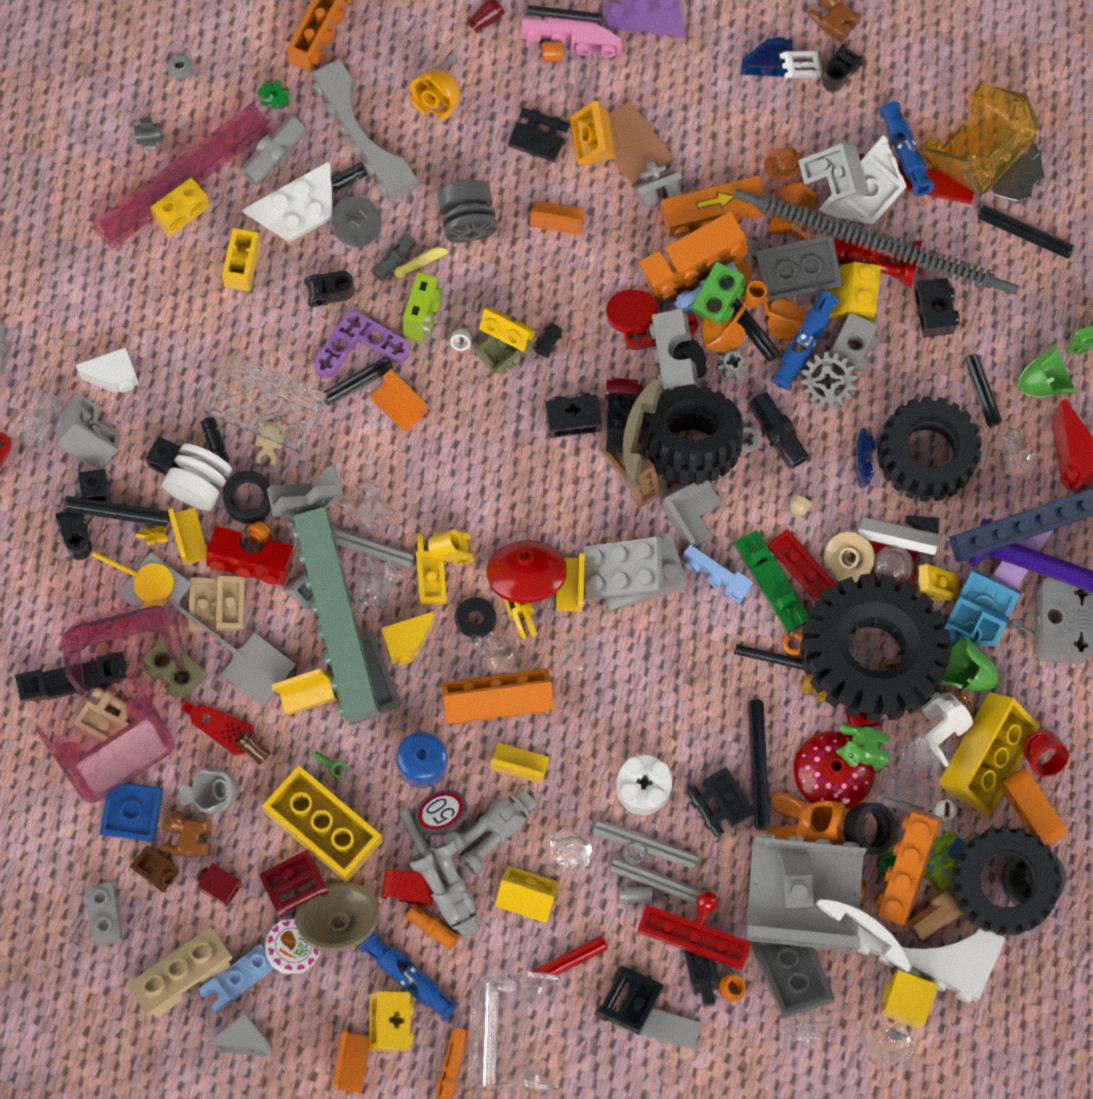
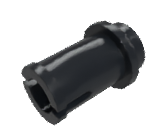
M553 323L544 327L545 332L534 348L536 353L545 358H549L558 339L561 340L563 337V330Z

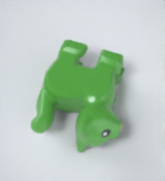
M846 724L840 726V731L847 736L852 735L853 741H848L836 753L842 756L843 760L850 766H857L860 762L864 765H871L874 770L878 771L889 762V751L879 749L880 742L884 745L889 744L888 734L877 732L867 726H848Z

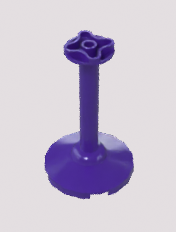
M983 518L980 526L993 522V518ZM1017 543L969 559V563L975 568L987 556L1093 593V570Z

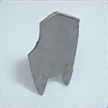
M1035 142L1031 143L1027 155H1010L1007 145L1003 144L1001 146L993 177L994 196L1017 204L1032 198L1035 184L1045 178L1040 152Z

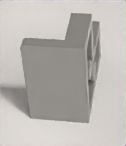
M841 143L798 160L804 184L811 185L828 179L834 201H840L856 194L865 195L869 193L855 144Z
M76 393L59 412L56 445L97 469H101L119 450V434L98 422V405Z
M330 465L312 483L270 485L267 488L273 517L294 516L322 507L327 509L342 495L336 465Z
M707 480L703 484L695 485L694 482L664 498L662 509L686 548L689 545L696 548L712 539L700 516L720 506L721 501L711 487V482Z

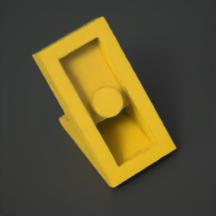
M929 564L919 566L918 584L920 586V596L925 593L932 601L957 600L960 594L958 574Z

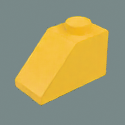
M433 612L381 628L391 664L405 665L414 660L413 657L418 656L434 625Z

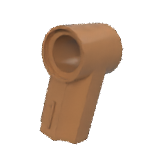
M947 890L929 903V907L906 924L913 935L922 942L942 926H948L949 923L959 918L964 912L960 911L957 906L958 902L950 891Z

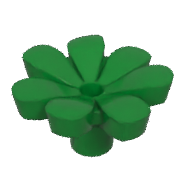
M276 80L273 84L270 81H265L262 87L257 90V95L263 97L260 102L262 106L271 104V108L279 109L280 104L283 106L289 104L288 97L290 96V91L288 88H282V81Z

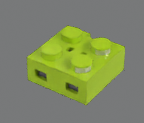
M417 272L403 316L404 338L424 343L426 335L431 336L434 327V321H432L434 312H439L442 298H440L441 288L438 287V277Z

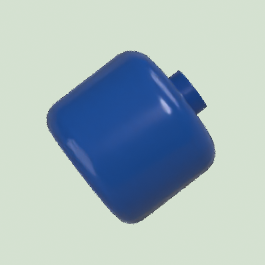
M427 732L412 733L404 738L398 746L396 753L399 775L403 781L416 788H428L439 783L446 774L448 766L447 748L442 740L434 734Z

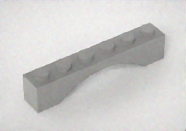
M337 59L313 72L314 83H312L314 92L318 97L323 96L326 103L324 105L328 114L331 117L336 116L339 123H337L339 131L344 137L348 135L352 141L350 147L355 156L361 155L367 175L369 177L374 176L378 182L376 183V188L382 197L387 196L389 201L392 202L416 189L417 178L404 158L393 155L378 147L359 127L351 106L353 92L352 77L341 60Z

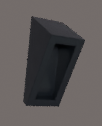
M906 515L904 523L917 530L939 534V518Z

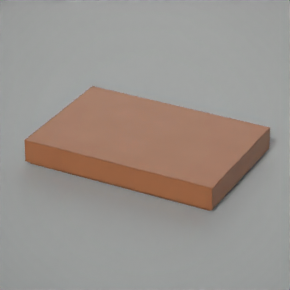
M631 101L609 113L616 158L611 160L631 187L643 181L640 173L647 171V162L653 161L657 167L662 164L667 166L674 161V157Z

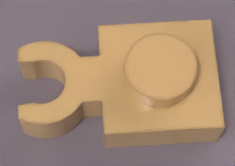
M259 421L255 446L256 448H261L262 451L256 457L258 466H261L264 457L271 458V468H275L277 459L274 450L282 451L286 424Z

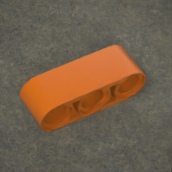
M1025 768L1020 769L1000 782L1003 793L1031 835L1033 833L1036 834L1044 845L1048 844L1049 846L1067 835L1062 821L1034 778Z

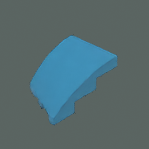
M972 568L943 627V630L949 629L950 644H954L959 638L966 635L969 636L974 644L996 646L1008 624V617L1020 597L1021 591Z

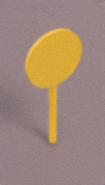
M97 552L91 553L93 557L134 576L135 592L145 602H161L173 590V575L164 565L151 563L143 566L136 572Z

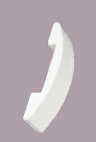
M817 900L815 902V906L835 921H840L844 914H846L888 945L882 956L902 971L909 972L911 966L905 952L892 934L874 918L857 908L831 900Z

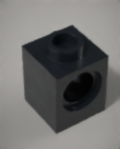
M158 436L146 456L148 467L166 476L169 469L178 468L174 459L180 455L179 450L181 446Z
M105 468L78 472L81 498L112 502L109 478Z

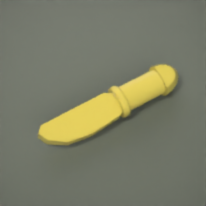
M444 247L429 249L417 256V258L414 257L413 260L398 266L394 271V275L398 278L405 277L408 273L421 269V266H425L446 255L448 251Z

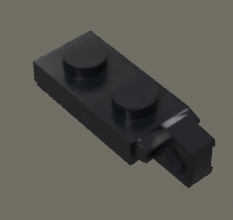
M683 949L690 985L693 988L694 994L701 993L704 1008L715 1006L716 1002L713 991L719 990V978L715 961Z

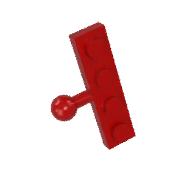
M703 891L697 896L696 906L698 912L694 921L646 904L637 929L639 934L741 971L752 944L750 941L705 925L708 914L713 912L718 905V899L711 891Z

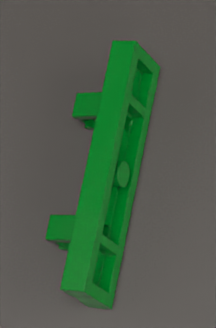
M758 530L735 541V548L787 634L806 624L809 616ZM762 558L767 559V561L757 565Z

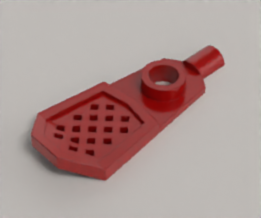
M185 701L180 709L191 716V723L234 756L246 754L245 751H239L236 747L235 740L240 736L239 733L242 734L244 731L253 733L256 739L252 724L204 704L196 707ZM204 715L211 716V721L207 724L201 722Z

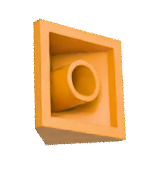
M592 101L569 117L578 166L616 158L609 114L606 107L598 101Z

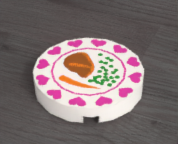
M296 919L283 920L273 926L265 940L267 960L273 968L284 974H301L313 967L320 955V950L309 946L301 938L297 929Z

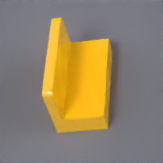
M173 507L168 508L184 566L206 560L207 546L196 508L174 513Z
M579 553V558H564L567 566V577L561 589L556 593V611L582 612L585 553Z
M317 669L271 685L273 691L280 693L284 714L286 715L295 714L338 700L336 691H333L330 682L332 674L323 669Z
M498 742L494 756L491 758L490 770L542 784L550 757Z
M507 865L495 906L546 923L560 882Z

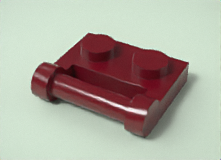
M308 849L258 874L279 918L286 916L288 911L319 895L323 897L330 893ZM314 880L316 885L281 902L280 896Z

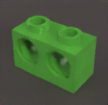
M716 262L692 306L693 313L719 327L722 326L724 321L728 322L735 310L732 305L736 298H742L747 288V285L744 284V275ZM725 279H730L734 282L733 287L730 289H723L720 287V284ZM712 302H719L722 305L721 309L717 312L709 311L708 306Z

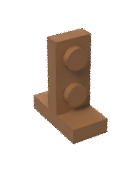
M606 447L601 449L603 458L630 489L632 499L638 508L661 495L655 466L649 459L644 462L642 460L637 487L633 488L628 480L623 453L606 452Z

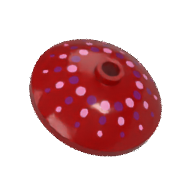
M840 731L822 732L809 738L799 749L794 761V779L800 793L810 803L838 801L844 804L847 810L863 801L870 792L875 777L873 767L860 762L857 766H850L843 760L842 756L836 753L848 741H853L852 735L847 736ZM838 763L841 766V770L835 771L831 765Z

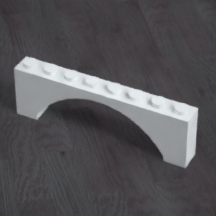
M859 925L860 948L857 952L868 955L869 952L879 956V962L886 966L894 967L892 962L882 956L888 945ZM978 928L974 935L957 943L939 948L913 949L901 947L911 966L909 972L905 973L919 978L921 976L930 980V982L938 984L937 990L945 991V989H949L955 992V997L960 1001L971 1003L972 1000L976 1002L982 995L1006 938Z

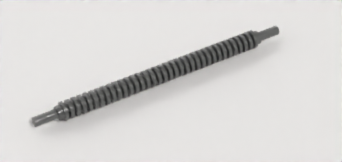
M737 189L734 198L758 206L757 209L762 210V214H766L767 210H769L768 216L772 217L775 212L774 218L778 219L781 214V220L785 221L786 217H788L787 222L789 223L795 219L794 225H798L799 221H801L800 227L803 228L807 223L806 229L809 230L813 225V231L817 232L818 228H820L819 233L823 234L827 230L826 236H830L831 232H833L835 239L839 234L838 240L841 241L845 236V242L849 243L851 238V244L853 245L859 241L858 247H862L863 243H865L864 249L868 250L871 245V251L873 252L876 247L879 254H881L882 250H885L883 254L885 256L891 252L890 258H894L895 254H897L896 260L900 261L903 256V262L907 263L908 258L911 259L909 263L911 265L914 264V261H917V267L924 263L922 269L925 270L927 265H930L929 271L932 272L935 267V273L939 274L941 269L943 270V276L950 272L948 278L951 279L953 274H956L954 280L957 281L962 276L961 282L965 283L966 278L969 279V285L972 284V281H976L975 287L982 283L980 289L983 290L985 287L988 289L994 287L1016 295L1020 286L996 278V274L990 273L991 270L987 269L986 274L983 273V267L980 268V271H976L977 265L970 269L972 263L968 262L967 266L964 267L965 261L963 260L958 265L957 258L954 259V262H951V256L944 260L945 254L938 258L939 252L937 251L932 256L933 250L931 249L926 254L925 247L918 251L919 245L912 249L913 243H909L908 247H906L907 241L904 240L900 245L899 238H896L894 243L893 236L886 240L887 234H883L882 238H880L881 232L877 231L876 236H874L875 230L872 229L868 234L867 227L860 231L861 225L854 229L855 223H851L850 227H848L849 221L845 220L842 225V219L838 218L836 223V217L832 216L831 220H829L830 215L825 214V217L822 218L823 212L820 211L818 216H816L817 210L814 209L810 214V208L806 207L804 212V206L800 205L799 209H797V203H793L792 207H790L791 201L787 200L786 205H784L785 199L781 198L778 203L779 197L774 196L772 201V195L770 194L760 197Z

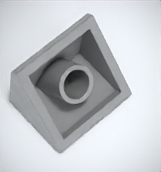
M245 1013L212 1039V1046L217 1052L273 1057V1050Z

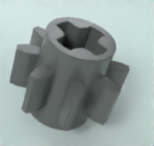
M152 117L140 118V125H134L136 145L143 144L144 150L156 149L155 143L162 142L160 124L153 123Z

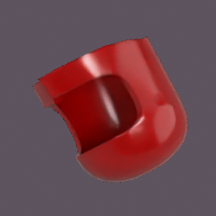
M1048 729L1032 731L1024 739L1022 745L1024 757L1038 776H1054L1064 770L1068 764L1069 750L1058 736ZM1049 748L1052 754L1051 759L1043 764L1037 763L1040 754L1046 752Z

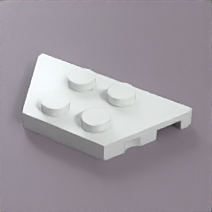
M884 135L861 160L869 193L865 195L856 194L840 201H834L831 195L818 211L830 216L873 226L907 186L903 176L900 174L896 159L890 150L888 140Z
M327 162L246 207L243 209L244 214L288 243L331 220V213L333 211L332 168L330 163Z

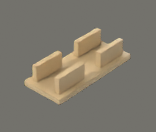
M210 926L129 982L127 986L147 1017L153 1014L155 1018H158L184 1000L181 994L199 981L204 985L230 968L231 965L228 961L232 959V956Z

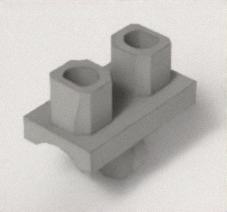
M650 161L646 163L647 171L640 173L642 180L651 178V180L632 187L634 194L640 195L642 202L648 207L660 202L655 189L662 186L667 198L681 194L679 180L682 179L680 171H672L660 176V173L666 171L665 165L662 164L656 167L655 163Z

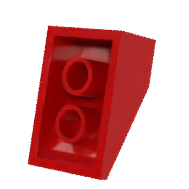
M1065 398L1060 402L1051 419L1059 473L1061 475L1060 481L1067 490L1071 489L1073 493H1077L1093 483V437Z

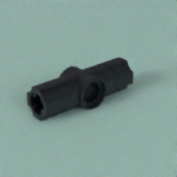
M768 392L761 393L748 402L747 406L761 425L763 436L766 435L771 442L769 445L776 448L789 470L797 467L809 458L807 451L795 435L796 431L787 415L781 414Z

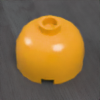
M432 68L425 70L417 75L409 85V90L411 89L413 94L410 99L415 108L427 115V110L440 117L437 121L447 119L460 102V88L457 81L452 75L442 69ZM441 102L444 104L439 110L429 109V107L436 108Z

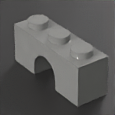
M682 308L652 315L653 323L649 327L651 337L656 339L657 348L653 352L656 364H660L661 373L658 374V380L661 389L671 392L675 387L679 386L689 388V385H696V388H699L696 364L691 358L676 360L673 357L674 349L679 343L692 340L688 315Z

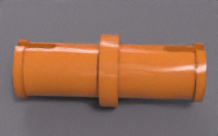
M416 904L411 907L405 917L406 920H409L423 930L425 936L428 938L433 937L447 947L448 950H452L460 938V935L441 923V919L437 916L433 918Z

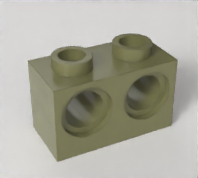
M166 636L143 658L146 666L144 671L155 681L158 678L166 683L164 688L174 698L179 695L185 700L207 677L205 670ZM166 656L170 658L166 666L156 665L160 657ZM188 674L190 678L186 683L179 684L176 682L179 675Z

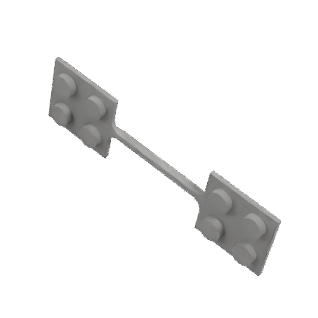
M150 552L136 572L147 564L158 563L164 565L170 570L174 579V587L171 594L165 600L158 603L145 602L136 594L134 589L135 577L131 576L118 592V595L157 626H160L172 611L177 610L187 616L232 652L233 659L221 675L260 706L264 707L275 693L271 685L284 681L296 664L255 632L243 647L237 649L229 645L181 607L180 601L193 584Z

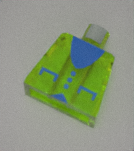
M950 831L936 837L925 874L939 895L953 884L952 873L955 863L965 845L975 837L973 833L962 840L955 831Z

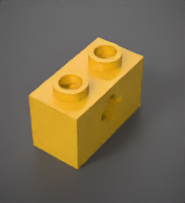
M233 228L222 272L224 287L250 292L261 247L258 232Z
M377 991L369 995V1051L404 1052L410 1049L414 1039L413 1029L410 1028V1017L413 1015L414 1004L410 1000L409 992ZM389 1018H391V1021L396 1022V1026L393 1023H389Z

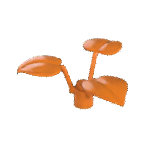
M745 259L735 264L739 273L744 275V284L747 285L742 296L743 305L734 318H730L728 322L724 321L721 327L706 319L703 320L701 331L704 346L715 352H727L737 348L745 336V329L736 323L747 307L757 308L761 303L763 304L765 315L770 317L767 321V327L773 336L781 340H792L795 334L801 330L803 319L807 313L795 303L785 299L774 300L770 305L769 311L766 285L761 281L750 282L752 269Z

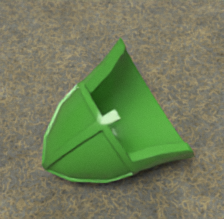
M1053 344L1045 353L1035 358L1025 367L1019 376L1017 384L1018 391L1027 396L1038 398L1064 393H1077L1056 344Z
M964 635L959 638L950 648V663L940 684L973 692L987 691L998 687L999 673L994 663L973 643L969 636Z

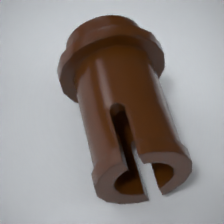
M244 731L235 742L238 745L237 749L239 751H245L259 765L264 763L271 753L254 738L253 733H248L247 731Z

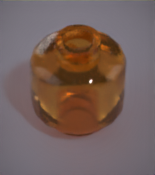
M792 146L772 149L764 160L765 173L778 182L794 179L801 172L798 160L803 159V157Z

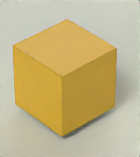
M898 970L892 976L891 981H888L881 999V1002L884 1004L880 1015L921 1029L926 1024L938 984Z

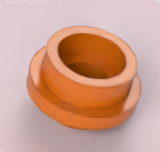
M256 522L247 527L248 539L256 546L262 545L265 547L267 539L270 540L272 537L271 530L262 522Z
M730 973L721 978L719 992L725 1000L734 1002L744 996L746 984L739 975ZM729 983H732L735 987L733 993L729 991Z

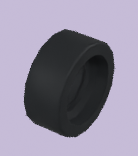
M241 471L234 474L227 480L223 488L222 499L227 513L234 520L241 523L253 524L263 520L271 511L267 492L270 482L262 474L255 471ZM244 483L258 485L264 493V500L261 506L252 511L239 510L233 502L235 489Z
M861 802L853 805L844 819L843 833L845 841L858 843L860 848H866V855H879L886 852L892 846L896 836V823L890 809L882 803ZM868 812L873 814L878 826L876 838L871 845L867 844L862 833V822Z

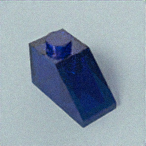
M783 37L767 38L742 59L740 75L785 77L788 69H783L782 64L786 63V60L781 59L780 54L792 51L793 40Z

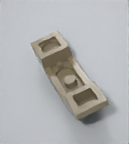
M653 379L645 387L635 401L625 427L623 457L628 480L633 488L637 487L642 467L641 455L634 452L644 412L655 414L661 391L660 382L656 379Z

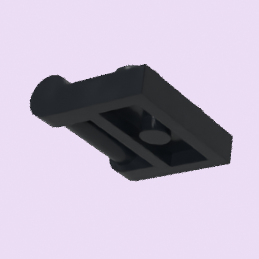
M619 966L615 972L616 978L602 1005H598L594 1014L600 1020L610 1021L640 1035L664 989V984L625 966ZM625 983H633L619 1012L613 1010L612 1008Z

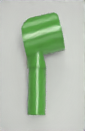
M317 751L312 755L313 758L330 770V774L334 779H341L339 775L334 773L335 767L340 766L343 770L347 771V766L342 762L333 763Z

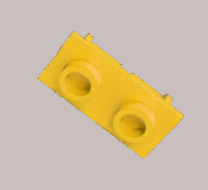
M484 308L479 329L524 352L527 341L532 340L535 334L532 326H527L517 320L513 322L511 317L499 312L496 308L493 310Z

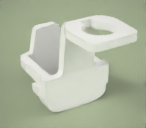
M936 692L931 695L932 699L921 710L927 719L938 714L944 719L926 735V740L937 758L947 767L949 763L938 745L953 732L958 737L965 733L972 726L973 720L967 708L952 693L947 692L940 695Z

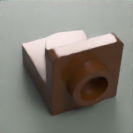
M148 845L145 846L129 866L162 893L174 882L175 877L180 872L169 860Z

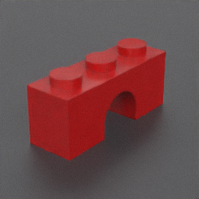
M219 526L215 527L206 551V566L217 571L235 573L243 578L250 577L262 580L270 585L284 586L293 560L292 545L267 539L263 550L258 553H247L241 549L242 532Z

